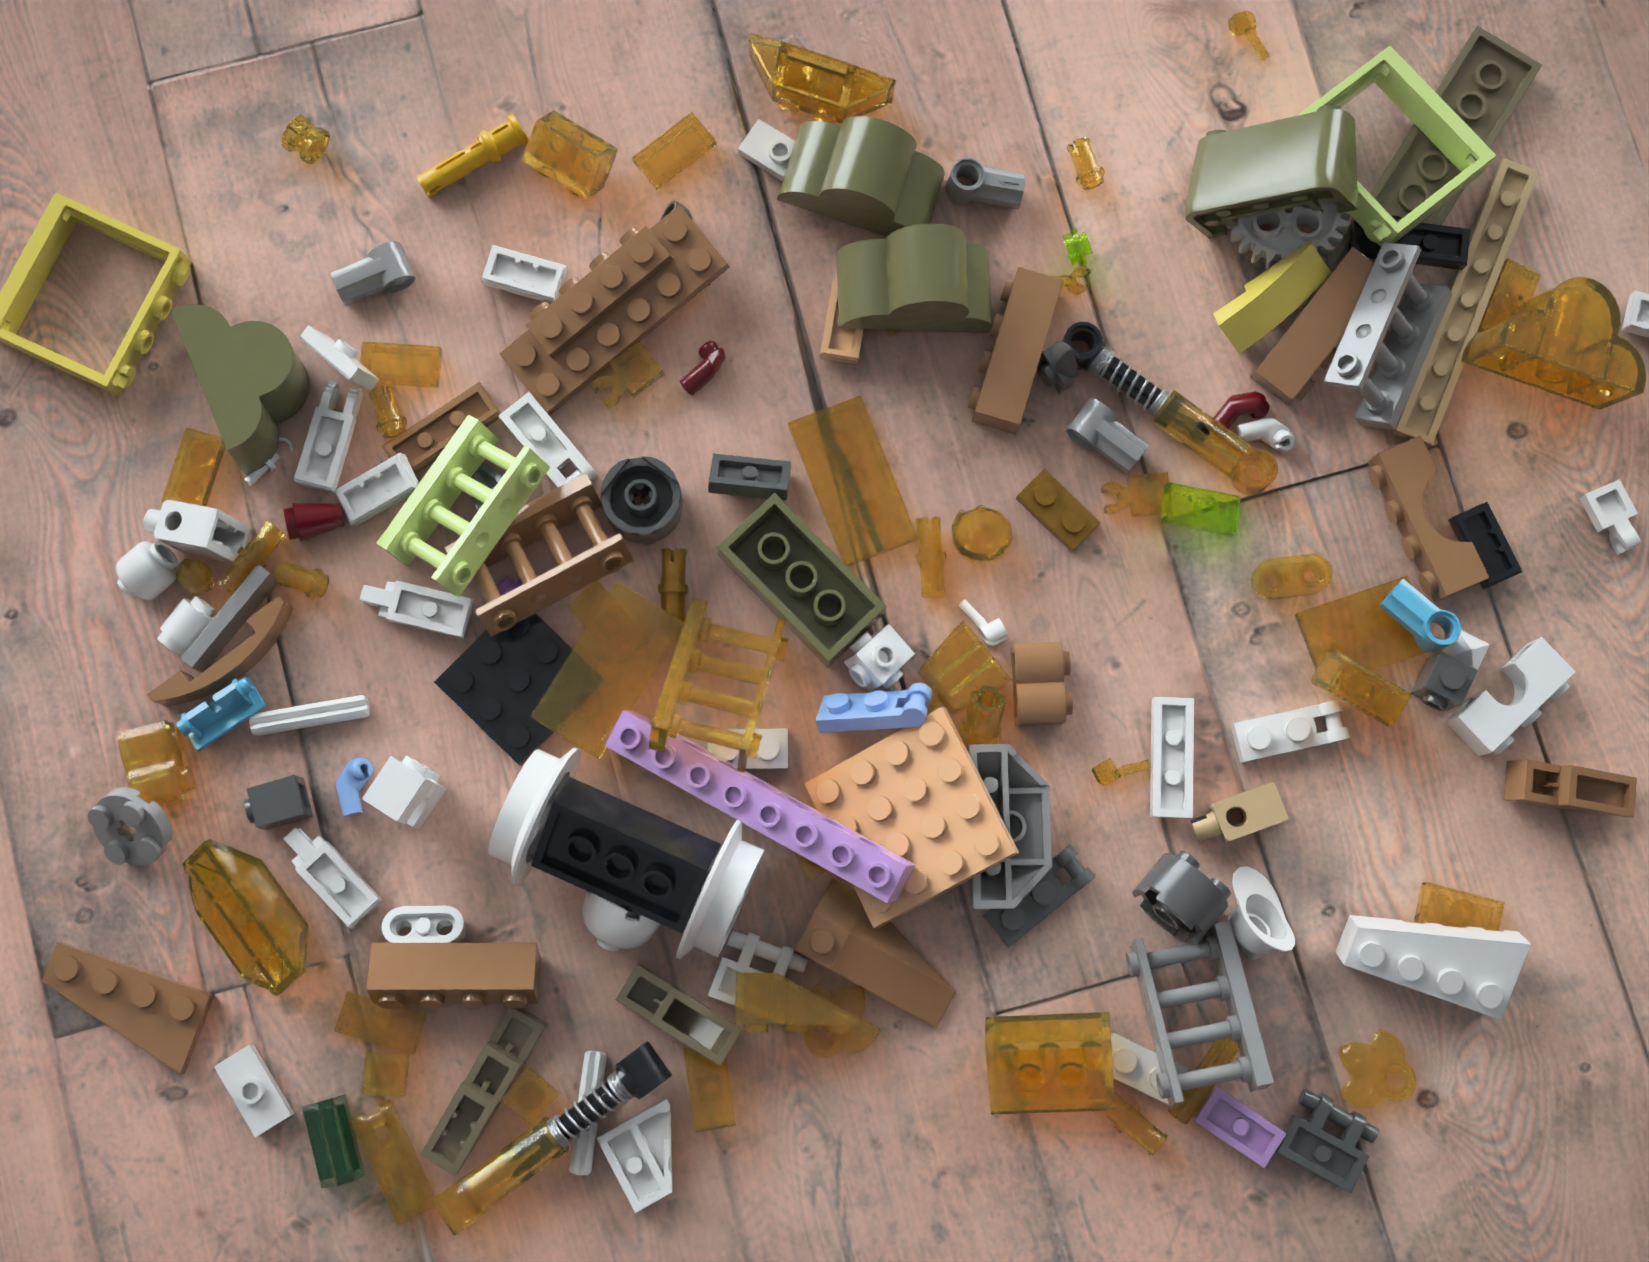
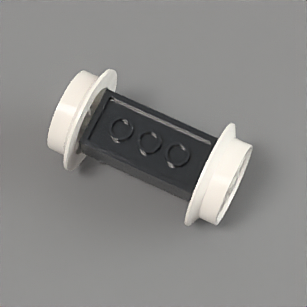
M572 748L561 759L539 749L535 750L522 767L509 791L493 829L488 848L489 856L511 865V883L519 886L532 868L535 867L680 933L684 931L676 953L677 959H681L693 948L718 957L737 919L765 852L764 849L742 840V822L736 820L720 850L722 844L574 779L580 761V749Z

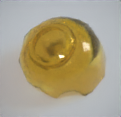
M982 504L968 511L960 510L951 526L955 549L962 559L972 564L985 565L1001 559L1007 554L1013 539L1011 524L1000 511L986 508Z

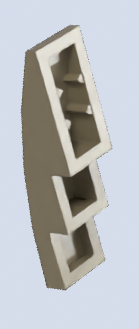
M523 1008L507 1009L490 1041L485 1044L468 1076L457 1089L422 1150L421 1156L454 1176L459 1173L548 1023Z

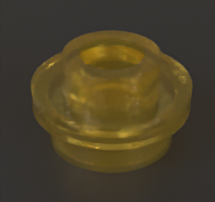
M184 559L180 563V570L176 573V578L187 591L193 595L200 596L203 592H210L214 588L212 580L214 574L204 562L198 559L195 561Z

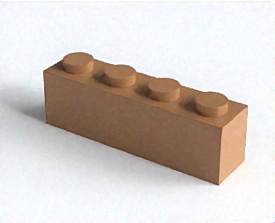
M1352 247L1250 377L1287 405L1295 397L1302 401L1316 383L1310 377L1320 366L1326 370L1332 363L1337 351L1335 345L1344 335L1374 262Z
M1018 267L1014 279H1006L1000 300L1007 302L1004 315L996 313L989 335L996 337L993 351L985 349L979 372L986 373L982 387L974 385L968 408L975 409L972 422L1016 435L1022 421L1060 293L1062 279Z
M537 942L371 943L366 990L373 1004H377L385 1009H398L403 1004H419V1006L427 1009H439L444 1007V1004H460L462 1007L469 1009H480L485 1007L486 1004H502L506 1008L521 1009L526 1007L527 1004H538L541 956Z

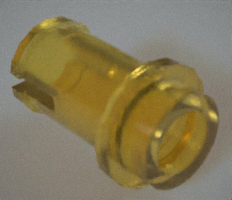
M1079 138L1074 140L1073 144H1068L1067 151L1070 153L1078 174L1075 178L1076 183L1082 185L1084 190L1100 186L1104 182L1105 169L1098 165L1090 138Z
M387 385L385 387L387 392H385L384 386H379L372 389L368 394L378 419L376 429L382 433L384 438H394L406 430L407 419L400 413L393 387Z
M282 560L276 568L274 582L276 585H283L304 592L306 597L314 599L315 597L321 598L325 595L329 585V576L324 574L320 568L310 570Z

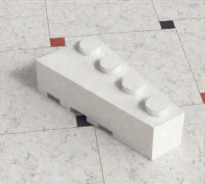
M1349 915L1335 952L1345 966L1501 1020L1531 943L1518 931L1503 930V932L1484 930L1478 927L1466 926V928L1442 926L1437 923L1425 922V924H1418L1396 919Z

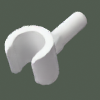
M966 599L959 604V607L979 628L980 635L986 645L995 646L1007 639V631L999 618L987 624L984 617Z

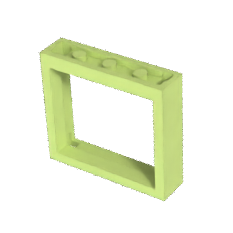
M1388 46L1299 114L1316 112L1319 107L1324 105H1338L1342 107L1371 84L1375 83L1461 172L1399 222H1396L1357 181L1358 210L1345 213L1350 214L1364 229L1366 236L1380 247L1383 243H1395L1478 178L1496 157V154L1391 46Z

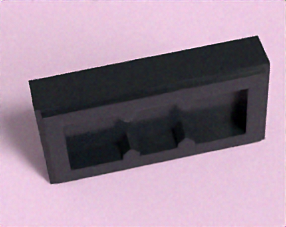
M1488 502L1448 519L1459 542L1473 543L1489 578L1480 583L1483 590L1523 572Z

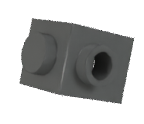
M1443 652L1437 653L1426 659L1411 694L1423 699L1422 702L1435 710L1448 711L1462 705L1478 670Z

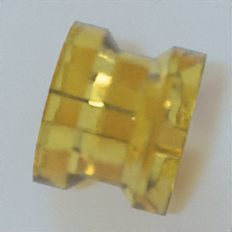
M300 114L287 125L282 135L281 145L289 152H298L301 160L307 164H313L325 153L330 142V133L322 127H314L308 117Z

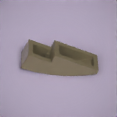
M637 963L615 999L649 1020L651 1024L719 1066L722 1065L742 1032V1029L639 963Z

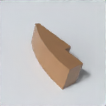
M1529 759L1507 761L1504 800L1569 811L1631 818L1634 817L1637 778L1574 765L1560 766Z

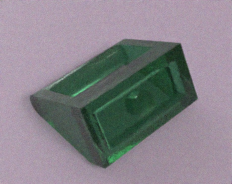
M346 1094L302 1106L321 1188L340 1186L364 1176L365 1171Z

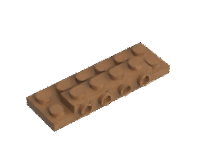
M680 205L650 229L645 226L641 230L638 227L628 230L619 240L622 246L611 255L608 252H604L594 258L589 265L592 271L581 280L578 277H573L565 282L559 289L562 296L551 305L548 302H543L536 306L529 314L531 321L525 325L528 330L499 353L547 414L551 415L730 268L728 263Z

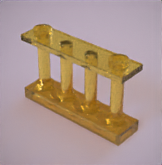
M692 598L651 724L649 749L665 752L669 737L676 739L678 735L740 750L736 771L745 773L748 758L756 759L759 752L762 735L757 734L756 730L776 660L784 662L789 638L782 637L785 621L777 619L773 637L769 638L713 624L712 619L706 618L708 601ZM708 639L767 653L764 668L759 669L703 655L702 650L697 649L699 641L707 642ZM701 670L756 684L758 689L754 702L692 686L693 682L687 681L689 673L697 674V671ZM690 702L749 717L745 734L682 719V714L677 713L679 705L687 706V703Z

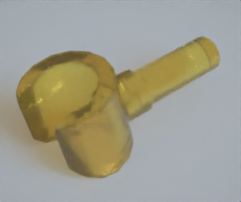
M1250 11L1233 14L1232 18L1228 20L1232 36L1246 34L1248 41H1250L1261 61L1267 59L1270 55L1255 30L1256 20L1254 14Z
M1085 266L1075 268L1070 275L1051 276L1062 279L1061 287H1067L1068 291L1075 295L1082 294L1091 286L1090 284H1080L1076 280V276L1086 277L1091 273V270Z
M1109 758L1091 770L1098 783L1105 786L1128 774L1148 770L1151 766L1149 760H1143L1123 765L1117 769L1112 759Z

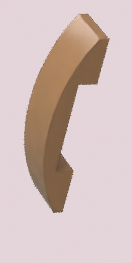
M277 596L246 620L255 632L252 636L195 679L192 675L179 670L148 693V697L151 701L163 706L177 705L206 697L230 685L233 679L240 678L254 667L275 644L290 618L293 610L292 606L286 600Z

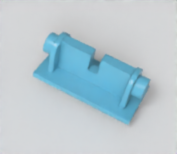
M244 677L241 680L233 679L230 685L212 696L214 701L209 704L204 701L188 713L180 715L181 720L176 725L183 735H189L198 752L266 707L250 677Z

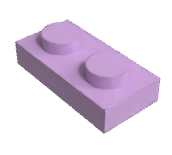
M1217 1085L1213 1086L1192 1118L1195 1122L1263 1168L1266 1167L1287 1134Z

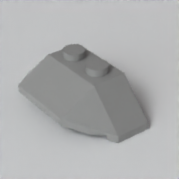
M1010 744L968 745V753L1019 851L1018 854L969 880L973 909H1014L1052 868L1050 786Z

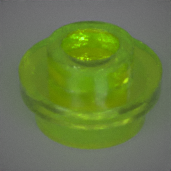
M1073 227L1071 228V233L1062 235L1071 264L1079 262L1082 265L1088 264L1086 256L1093 254L1087 233L1085 231L1078 234L1077 228Z

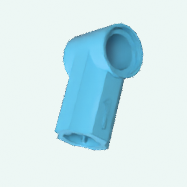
M1404 579L1390 591L1378 606L1414 636L1417 645L1426 652L1436 653L1442 651L1455 642L1461 634V624L1455 614L1446 610H1440ZM1431 623L1442 627L1445 633L1444 640H1439L1431 634Z

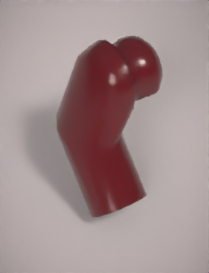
M708 341L699 348V356L704 360L680 380L682 387L692 396L713 379L725 361V352L723 348L719 349L715 341Z
M1256 391L1232 395L1211 420V424L1217 430L1226 433L1239 415L1250 414L1252 418L1261 419L1268 414L1270 405L1266 401L1265 395Z

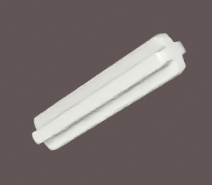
M359 695L259 712L249 718V724L252 734L260 736L365 718L370 715V704L366 696Z
M593 1050L585 1052L578 1102L583 1099L582 1094L588 1096L592 1093V1088H599L601 1081H604L606 1053ZM598 1124L589 1125L588 1132L581 1131L579 1139L573 1138L569 1163L570 1173L581 1176L591 1173Z

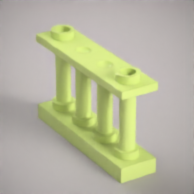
M470 415L463 421L376 543L408 567L417 556L437 568L431 578L458 598L551 468L527 446H524L517 457L497 448L495 445L499 439L479 420ZM485 459L506 470V473L494 490L471 478ZM462 491L484 503L471 522L449 511ZM439 523L460 535V538L447 555L426 543Z

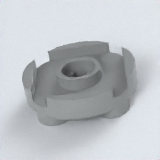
M121 787L108 792L88 812V821L93 826L95 835L103 845L104 854L109 861L117 865L126 862L131 865L144 866L155 862L167 850L166 845L172 838V827L161 806L154 800L146 803L143 799L137 797L141 792L133 788ZM130 827H135L137 832L133 831Z

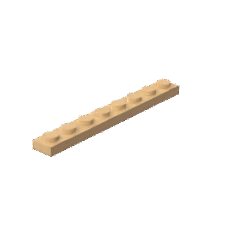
M1505 158L1498 164L1469 237L1467 266L1463 270H1456L1449 287L1452 293L1451 299L1396 430L1392 432L1393 435L1405 440L1421 435L1427 449L1433 445L1539 172Z

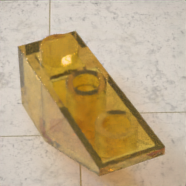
M736 973L735 1024H744L743 1032H768V1024H785V1032L810 1033V1025H827L826 1033L846 1034L851 1033V1025L860 1026V1018L779 973Z

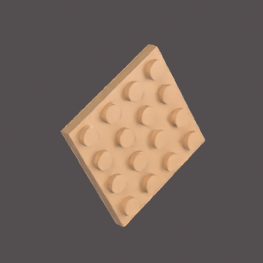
M940 707L927 714L923 725L902 728L804 783L817 811L916 864L895 902L886 903L853 885L873 928L884 926L1019 853L947 709L944 707Z

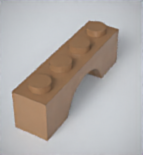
M1421 435L1384 450L1367 462L1370 467L1368 468L1370 481L1376 489L1381 490L1386 501V514L1393 524H1397L1403 536V550L1409 559H1414L1420 572V585L1427 595H1431L1434 603L1489 578L1472 542H1459L1442 536L1430 525L1423 509L1424 489L1430 478L1438 470Z

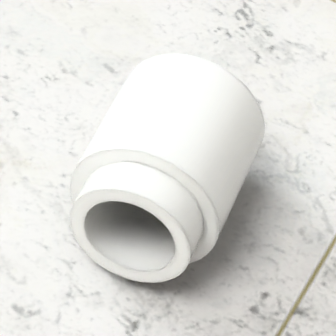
M195 596L192 601L184 597L160 627L163 632L157 639L168 649L182 656L214 618L212 614L215 609L198 596Z

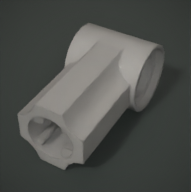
M962 158L952 167L946 184V193L949 199L959 205H967L975 201L1019 209L1024 192L1025 174L984 167L973 158ZM957 178H969L974 185L964 186L958 182Z
M396 241L383 243L372 249L367 258L330 273L335 288L345 306L381 291L385 293L398 292L409 287L415 281V275L401 243Z
M1092 398L1088 400L1066 428L1067 434L1078 445L1090 451L1096 450L1126 474L1129 473L1149 447V445L1118 423L1115 413L1109 407Z

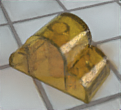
M1587 277L1568 279L1522 303L1509 318L1476 334L1466 345L1461 359L1463 363L1598 410L1642 394L1646 383V369L1641 355L1630 342L1618 336L1621 314L1615 297L1602 283Z

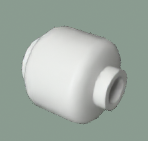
M140 542L117 562L118 586L131 598L139 597L144 600H153L176 581L178 576V559L161 542Z

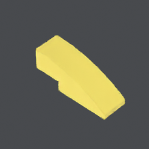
M1308 241L1245 284L1246 292L1216 311L1214 317L1222 331L1240 354L1263 338L1301 306L1332 272L1311 241Z

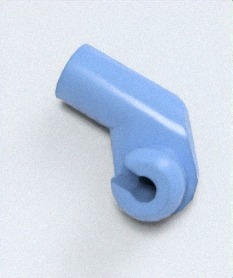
M366 758L351 760L336 780V789L343 817L363 813L359 792L373 773V765Z

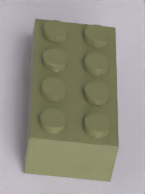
M776 493L768 498L717 546L718 556L827 668L885 614L887 606Z

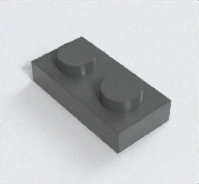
M713 453L708 493L768 499L776 493L782 500L787 501L791 461Z

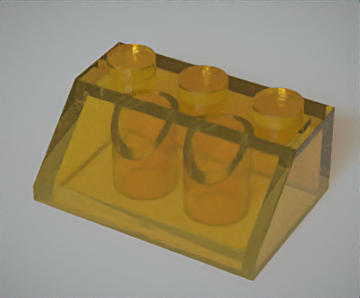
M1109 1012L986 1017L985 1053L991 1115L1115 1110Z

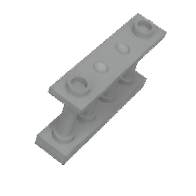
M1382 244L1324 379L1326 385L1357 389L1363 399L1355 416L1360 425L1396 430L1452 296L1447 286L1421 284L1414 277L1412 271L1421 252L1420 247L1416 245ZM1405 291L1407 295L1401 310H1399L1397 306ZM1390 325L1392 331L1385 345L1383 339ZM1376 359L1378 364L1370 380L1368 375Z
M1230 920L1214 923L1208 931L1209 936L1205 937V941L1199 942L1197 945L1188 944L1146 953L1143 938L1134 939L1131 944V952L1126 953V962L1130 976H1137L1161 1071V1073L1156 1074L1158 1091L1162 1099H1168L1170 1108L1178 1107L1184 1102L1183 1090L1241 1079L1243 1083L1248 1082L1250 1092L1266 1089L1274 1083ZM1207 957L1210 961H1216L1219 976L1215 977V981L1156 993L1151 973L1152 968ZM1218 997L1221 1001L1226 1000L1230 1016L1226 1017V1021L1170 1033L1166 1032L1161 1009ZM1230 1038L1231 1041H1237L1241 1057H1238L1236 1062L1177 1074L1171 1049Z

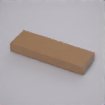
M478 382L381 447L389 458L398 453L405 454L414 474L435 462L468 415L479 420L485 427H488L500 419L499 415L501 412L482 384Z

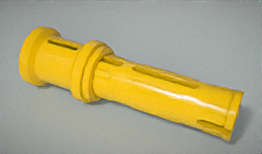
M511 113L507 116L506 122L491 131L486 132L483 130L479 132L480 135L477 136V141L429 170L418 174L416 178L429 198L440 192V190L490 161L493 164L501 162L503 155L520 145L528 146L530 142L515 116Z

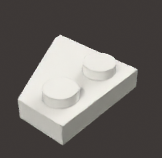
M667 1098L596 1138L635 1213L673 1192L671 1103Z

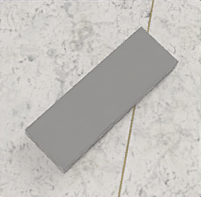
M260 565L256 566L181 656V660L191 668L203 673L280 580Z

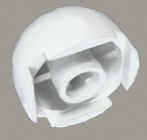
M586 891L582 908L583 922L591 935L597 939V943L606 950L619 951L620 949L640 947L653 938L661 926L660 923Z

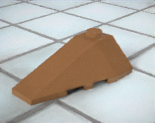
M832 878L794 950L937 1028L956 992L891 922L880 928H873L856 891Z

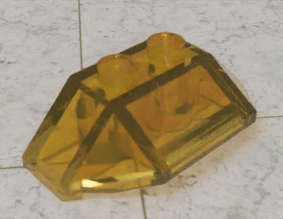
M755 33L750 34L749 56L772 101L776 102L784 110L790 112H798L800 110L812 114L819 121L842 124L846 118L867 115L891 104L893 101L896 80L892 78L882 77L865 68L780 40L762 37Z
M212 839L204 841L183 862L184 871L189 875V889L195 912L241 977L259 987L269 989L270 993L278 996L306 972L309 925L262 859Z

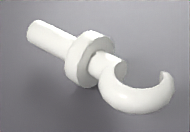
M279 438V443L285 442L289 445L291 453L294 450L291 441L287 438ZM275 453L273 458L265 463L264 467L249 474L244 479L245 483L251 487L268 469L273 472L277 468L274 463L280 458L279 455Z

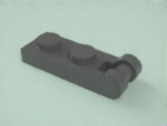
M1071 845L1052 858V868L1022 899L1016 908L990 909L982 915L1007 947L1012 946L1096 877L1089 867L1084 868L1077 860L1076 856L1078 853ZM1062 867L1072 878L1064 886L1054 875Z

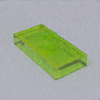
M1168 483L1164 485L1161 523L1225 536L1237 535L1240 496Z

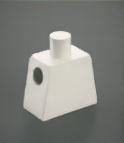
M166 500L161 510H148L143 522L146 532L154 533L155 539L177 550L240 565L251 529L219 509Z

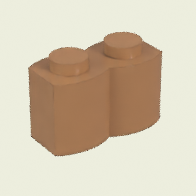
M1062 642L1013 644L1011 647V670L1015 726L1065 723L1066 715H1072L1073 713L1072 692L1065 691L1064 675H1070L1071 672L1069 651H1063Z

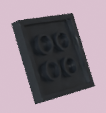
M535 613L516 623L512 628L501 631L492 637L486 629L434 683L521 766L605 680Z

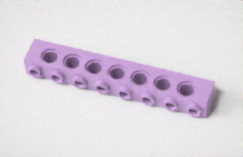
M623 710L605 744L607 748L886 903L897 901L916 865L639 712Z

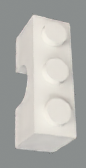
M1543 637L1528 642L1501 668L1514 686V698L1509 705L1499 703L1485 690L1472 695L1445 721L1478 756L1492 752L1495 755L1500 754L1514 741L1511 734L1520 725L1526 728L1542 714L1538 708L1547 699L1551 702L1556 700L1570 687L1566 681L1576 671Z
M390 756L362 799L396 822L407 823L414 828L421 829L447 789L438 783L442 776L424 764L408 756H405L403 761Z

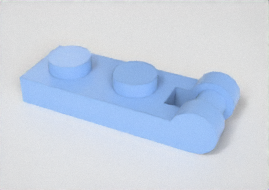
M915 683L910 686L909 690H876L867 693L824 695L815 721L819 733L919 727L926 720V707L930 704L932 691L930 687L923 683Z

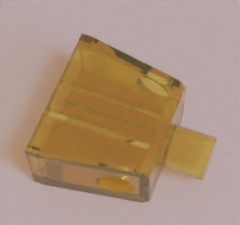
M964 620L958 624L918 671L920 677L932 691L930 704L926 707L927 714L942 703L952 715H955L1001 690L1012 680Z

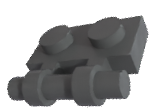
M1304 1089L1299 1096L1298 1103L1311 1110L1310 1116L1305 1121L1296 1115H1291L1284 1129V1132L1287 1134L1275 1152L1351 1193L1369 1158V1155L1356 1149L1355 1146L1359 1138L1373 1143L1379 1134V1129L1367 1123V1118L1358 1112L1353 1111L1349 1113L1334 1105V1100L1323 1093L1316 1095ZM1326 1119L1343 1128L1340 1139L1322 1130Z

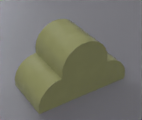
M866 116L846 118L841 125L824 121H809L801 124L777 200L888 237L892 232L904 227L930 224L945 171L937 161L915 151L917 143L913 136L890 122Z
M944 224L912 225L892 232L886 239H868L847 244L836 253L839 328L989 333L991 331L993 323L989 251L981 245L967 243L963 230Z
M199 304L183 305L170 310L227 451L246 475L261 469L269 459L273 458L278 448L279 429L277 423L295 415L302 408L308 397L309 377L305 367L286 335L274 325L262 321H246L230 326L224 316L218 311Z

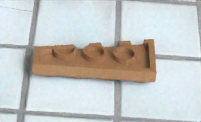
M63 942L56 943L42 979L44 984L179 1074L186 1072L214 998V994Z

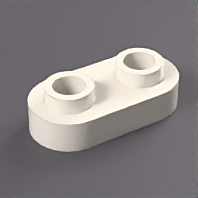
M401 906L392 909L384 917L382 933L387 943H461L466 934V925L462 914L452 906ZM443 927H452V931L449 934H439ZM402 928H412L411 932L408 935H398L399 931Z

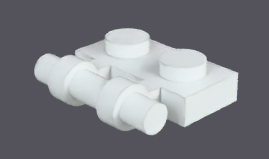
M732 930L727 945L741 950V955L738 962L722 957L708 996L785 1024L799 987L797 984L784 980L788 968L804 973L809 958L794 953L795 948L783 944V947L780 948L760 940L761 936L749 932L748 935ZM754 955L776 963L772 975L749 967Z

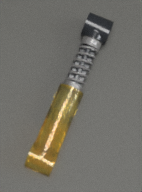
M1078 322L1067 329L1062 342L1070 345L1073 349L1078 370H1088L1093 375H1100V380L1107 379L1109 386L1115 385L1118 387V392H1125L1126 399L1131 397L1135 400V405L1140 403L1144 406L1143 411H1147V414L1152 416V423L1231 479L1233 486L1238 492L1254 496L1261 493L1275 480L1278 474V463L1270 452L1264 449H1255L1177 391L1173 390L1172 393H1169L1166 389L1160 390L1158 383L1152 384L1149 382L1150 377L1144 378L1140 375L1141 370L1136 372L1132 369V364L1127 366L1123 363L1124 358L1120 360L1116 358L1115 351L1107 348V343L1103 341L1101 332L1095 325L1089 322ZM1083 340L1089 345L1090 351L1085 353L1078 352L1073 348L1071 342ZM1246 466H1257L1262 472V480L1251 478L1246 471Z
M649 1041L615 1065L616 1071L607 1077V1082L601 1081V1086L597 1089L592 1088V1093L588 1096L582 1094L583 1099L580 1102L573 1101V1107L570 1109L564 1108L565 1113L561 1116L555 1114L550 1119L548 1117L542 1118L468 1175L463 1176L432 1199L430 1202L452 1234L455 1236L496 1203L569 1151V1145L573 1142V1138L579 1139L580 1132H588L589 1125H597L599 1118H607L608 1111L616 1112L618 1104L625 1105L633 1097L641 1099L671 1077V1072Z

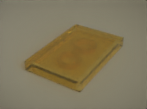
M1408 576L1295 614L1322 688L1428 653L1417 645L1414 636L1378 607L1402 579L1411 585Z

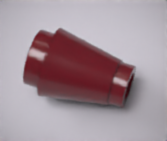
M292 503L293 507L283 509L289 540L299 538L300 542L337 529V527L344 526L340 503Z

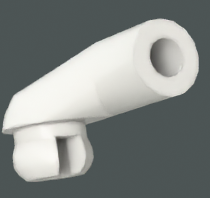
M1272 417L1236 426V434L1240 444L1260 439L1273 449L1281 452L1290 451L1295 445L1296 439L1293 432Z

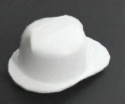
M1248 866L1239 867L1233 873L1232 880L1238 904L1229 917L1235 940L1239 943L1249 960H1256L1273 950L1281 952L1291 951L1295 946V937L1286 920L1273 886L1257 870Z

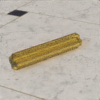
M1230 1038L1216 1040L1195 1070L1230 1064L1239 1051L1237 1041H1231ZM1215 1084L1183 1090L1184 1102L1178 1107H1169L1168 1112L1179 1122L1188 1124Z

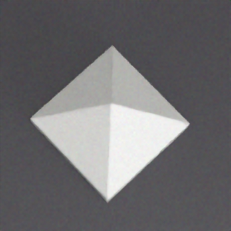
M1461 630L1458 639L1441 652L1478 670L1490 644Z

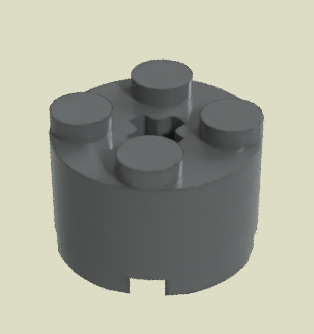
M642 456V458H628L615 464L603 480L601 502L604 513L613 530L617 534L620 533L624 539L650 545L668 536L678 525L683 511L681 489L674 472L662 461ZM648 494L650 502L647 505L642 503L637 506L634 498L637 496L644 498Z
M1180 851L1176 856L1165 853L1136 886L1132 894L1134 898L1140 895L1144 898L1140 907L1163 929L1173 936L1180 930L1188 935L1184 942L1190 945H1197L1228 908L1227 899L1231 895V891L1221 881L1215 878L1210 880L1199 871L1200 864L1187 852Z

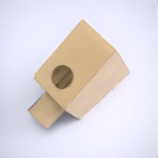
M1275 781L1209 804L1211 813L1190 821L1197 840L1201 843L1220 835L1224 842H1229L1290 819ZM1239 809L1243 816L1242 822L1235 825L1229 824L1227 812Z

